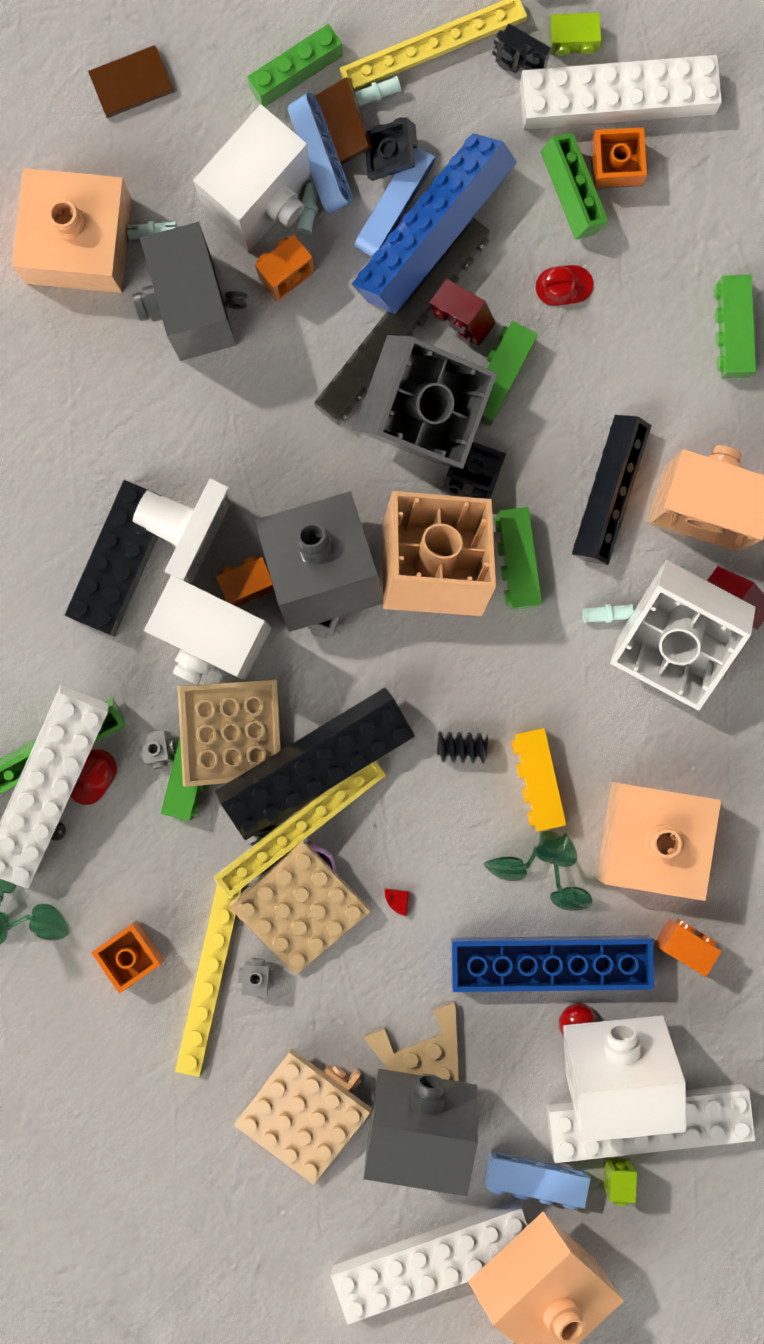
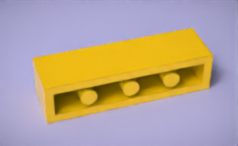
M545 728L513 734L514 740H511L513 754H518L520 764H516L519 779L523 778L525 788H521L524 803L529 802L531 811L527 812L529 826H534L537 832L565 826L566 821Z

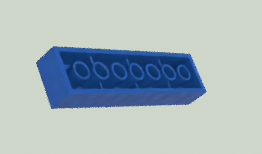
M472 133L465 140L464 145L449 160L443 171L435 177L431 186L419 197L418 202L403 217L401 223L389 234L385 243L373 254L372 259L352 282L355 289L368 303L390 313H397L516 165L517 161L505 143Z
M648 935L451 938V988L453 992L654 990L653 939Z

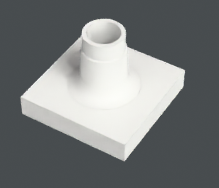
M211 478L195 508L187 507L147 490L137 506L133 522L176 547L165 572L170 577L173 575L192 585L233 500L229 487Z

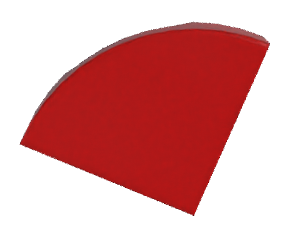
M385 888V899L391 909L400 915L407 916L409 891Z

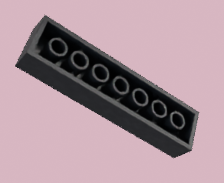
M384 687L215 790L221 806L243 839L247 840L414 738L415 734L395 699Z

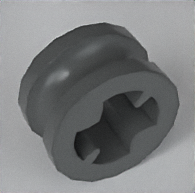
M228 291L225 293V297L228 298L225 302L227 308L244 309L247 307V303L244 302L247 299L246 293L240 291Z

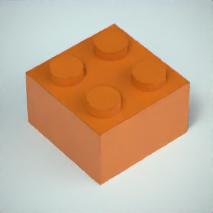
M644 127L595 130L591 140L593 184L595 188L642 186L647 177Z
M294 234L290 238L285 237L277 243L276 249L271 253L266 252L261 255L257 260V264H255L260 282L277 302L315 272L313 257Z
M252 556L245 559L242 566L237 568L229 566L220 571L221 575L216 576L226 602L238 607L274 591L269 569L262 557Z
M668 919L654 945L704 977H707L722 952L715 947L717 942L701 932H698L696 936L694 934L696 929L680 919H677L676 922Z
M137 920L91 952L119 994L165 961Z

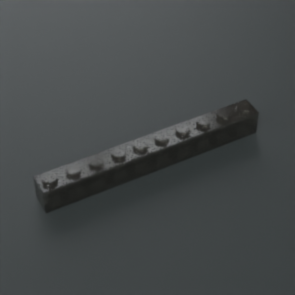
M474 217L471 219L397 313L393 314L388 311L315 400L316 409L337 425L341 421L346 422L353 413L351 408L356 402L361 403L366 397L367 389L371 383L387 335L414 337L413 331L417 326L421 328L429 319L428 313L432 309L429 302L445 280L448 279L457 284L460 279L458 275L462 270L467 271L474 263V255L478 251L482 253L488 246L490 230Z

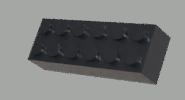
M123 480L64 616L115 637L159 537L133 522L137 506L148 489Z

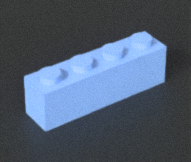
M490 1151L484 1181L486 1188H489V1191L495 1194L508 1192L513 1193L519 1199L527 1200L528 1197L537 1198L543 1204L552 1205L553 1202L563 1204L562 1206L567 1209L577 1210L578 1207L585 1208L591 1178L587 1171Z

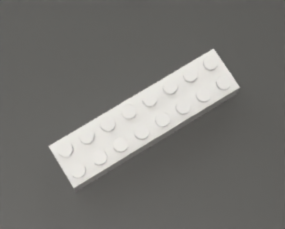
M717 55L522 70L520 79L524 130L715 115L722 103Z
M60 685L0 821V879L27 889L29 888L108 713V703Z
M743 1084L686 1090V1132L581 1142L572 1102L546 1105L551 1154L555 1163L755 1141L750 1092Z
M519 1199L332 1265L331 1278L347 1325L468 1282L528 1226Z

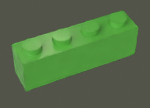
M328 23L248 75L249 89L259 104L264 107L341 58L343 56L342 42Z
M573 132L553 136L540 153L575 240L594 236L609 221Z
M724 275L714 285V298L718 299V308L715 309V322L719 323V332L716 333V346L720 347V356L717 357V370L721 371V378H749L756 372L752 275Z
M514 321L511 322L509 327H503L498 337L501 340L497 349L493 347L487 358V361L490 362L487 369L497 373L481 418L482 421L489 425H492L538 336L537 333Z
M529 507L499 510L498 517L494 518L495 531L500 532L501 542H497L499 557L503 556L504 566H501L502 581H507L508 590H504L505 604L510 605V610L539 607L542 605Z
M179 738L160 814L191 821L193 816H198L201 802H197L199 792H204L205 785L183 786L181 742Z

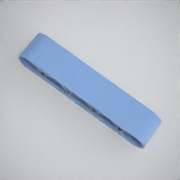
M307 92L288 105V112L297 136L307 143L310 172L324 209L328 213L333 214L351 203L353 196L320 104L312 93Z
M419 147L414 149L415 167L395 174L357 237L354 245L355 248L371 257L381 248L388 239L389 234L395 230L435 162V156Z

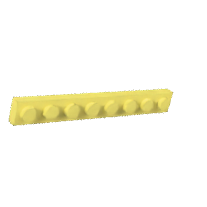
M503 0L340 67V74L342 79L350 78L354 90L357 91L371 85L373 82H379L498 33L500 30H505L508 23L513 26L527 20V14L521 0Z
M374 761L317 796L213 876L214 880L225 895L230 898L385 777V773L378 763Z
M217 884L175 1072L196 1077L201 1075L236 914L229 908V903L241 894L242 889L228 898Z

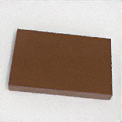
M156 45L88 71L106 118L174 93Z
M346 77L315 95L320 104L341 165L373 148L350 78Z

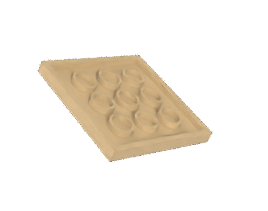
M277 679L177 686L184 787L229 783L280 751Z
M304 840L229 903V908L296 975L370 913V908Z
M290 1049L238 1117L234 1126L314 1185L369 1116L372 1108L296 1051Z

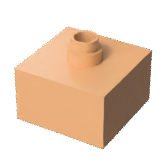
M23 168L12 267L26 284L122 293L128 241L127 230H129L127 225L130 222L132 197L123 178Z
M716 445L712 455L708 457L682 449L664 466L646 522L740 552L762 541L764 537V475L743 469L740 464L742 453L728 446Z
M392 491L382 521L383 609L472 616L483 615L496 588L491 499Z
M611 782L596 879L606 885L706 901L721 800Z
M545 1212L536 1217L468 1281L493 1326L515 1344H579L624 1302V1299L596 1259Z

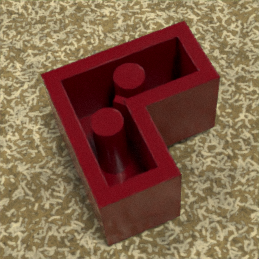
M448 279L445 280L429 302L434 310L433 315L442 322L447 320L452 323L459 333L458 337L467 344L472 342L480 346L496 324L485 300Z
M717 566L707 582L755 606L752 628L758 630L764 622V593L755 582Z

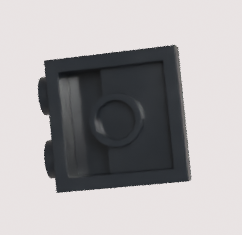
M509 23L504 31L500 30L493 43L495 47L492 55L496 57L495 62L503 70H511L516 73L520 65L525 70L547 68L551 52L550 46Z
M400 117L395 119L394 122L376 125L373 129L368 130L373 148L365 152L367 178L374 181L415 167L414 149L418 148L416 125L407 117Z
M473 442L463 469L450 466L443 486L447 487L448 492L454 495L463 493L471 498L490 499L507 453Z

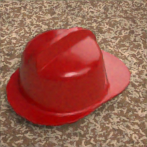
M557 266L546 269L539 275L535 290L539 299L548 305L576 304L585 301L591 295L594 282L587 269L581 266Z
M102 749L90 751L70 795L75 802L82 805H91L103 797L117 773V763L109 752Z

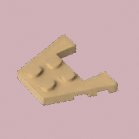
M454 1001L433 1009L442 1034L394 1052L385 1028L364 1035L367 1044L388 1070L415 1075L432 1074L441 1079L459 1082L456 1005Z

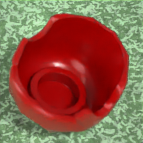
M581 1002L568 1006L559 1017V1030L564 1036L563 1025L597 1022V1014L592 1007Z

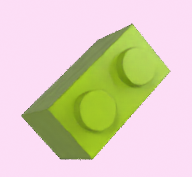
M600 12L551 14L549 21L550 54L556 53L559 56H565L570 53L589 55L598 52L601 43Z
M604 1158L603 1188L609 1201L617 1206H628V1203H636L637 1171L630 1159Z

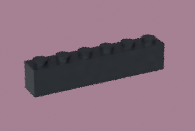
M614 415L572 551V555L586 562L609 565L652 426L638 416Z

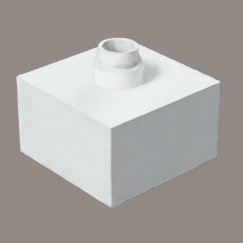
M260 104L193 180L204 215L247 252L253 248L275 222L280 221L287 227L291 226L304 209V205L297 199L298 195L305 189V184L312 181L307 143Z
M666 560L619 634L610 664L699 711L751 636L756 607Z
M171 575L144 631L180 648L174 660L178 664L177 666L175 665L173 674L198 685L202 679V674L207 676L212 665L246 680L272 628L264 620Z
M663 1015L563 1025L565 1073L581 1142L686 1132V1083Z

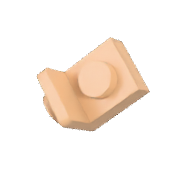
M328 1064L322 1071L348 1091L353 1092L361 1082L359 1078L361 1071L358 1068L353 1071L348 1079L345 1078L347 1074L336 1065L331 1067Z

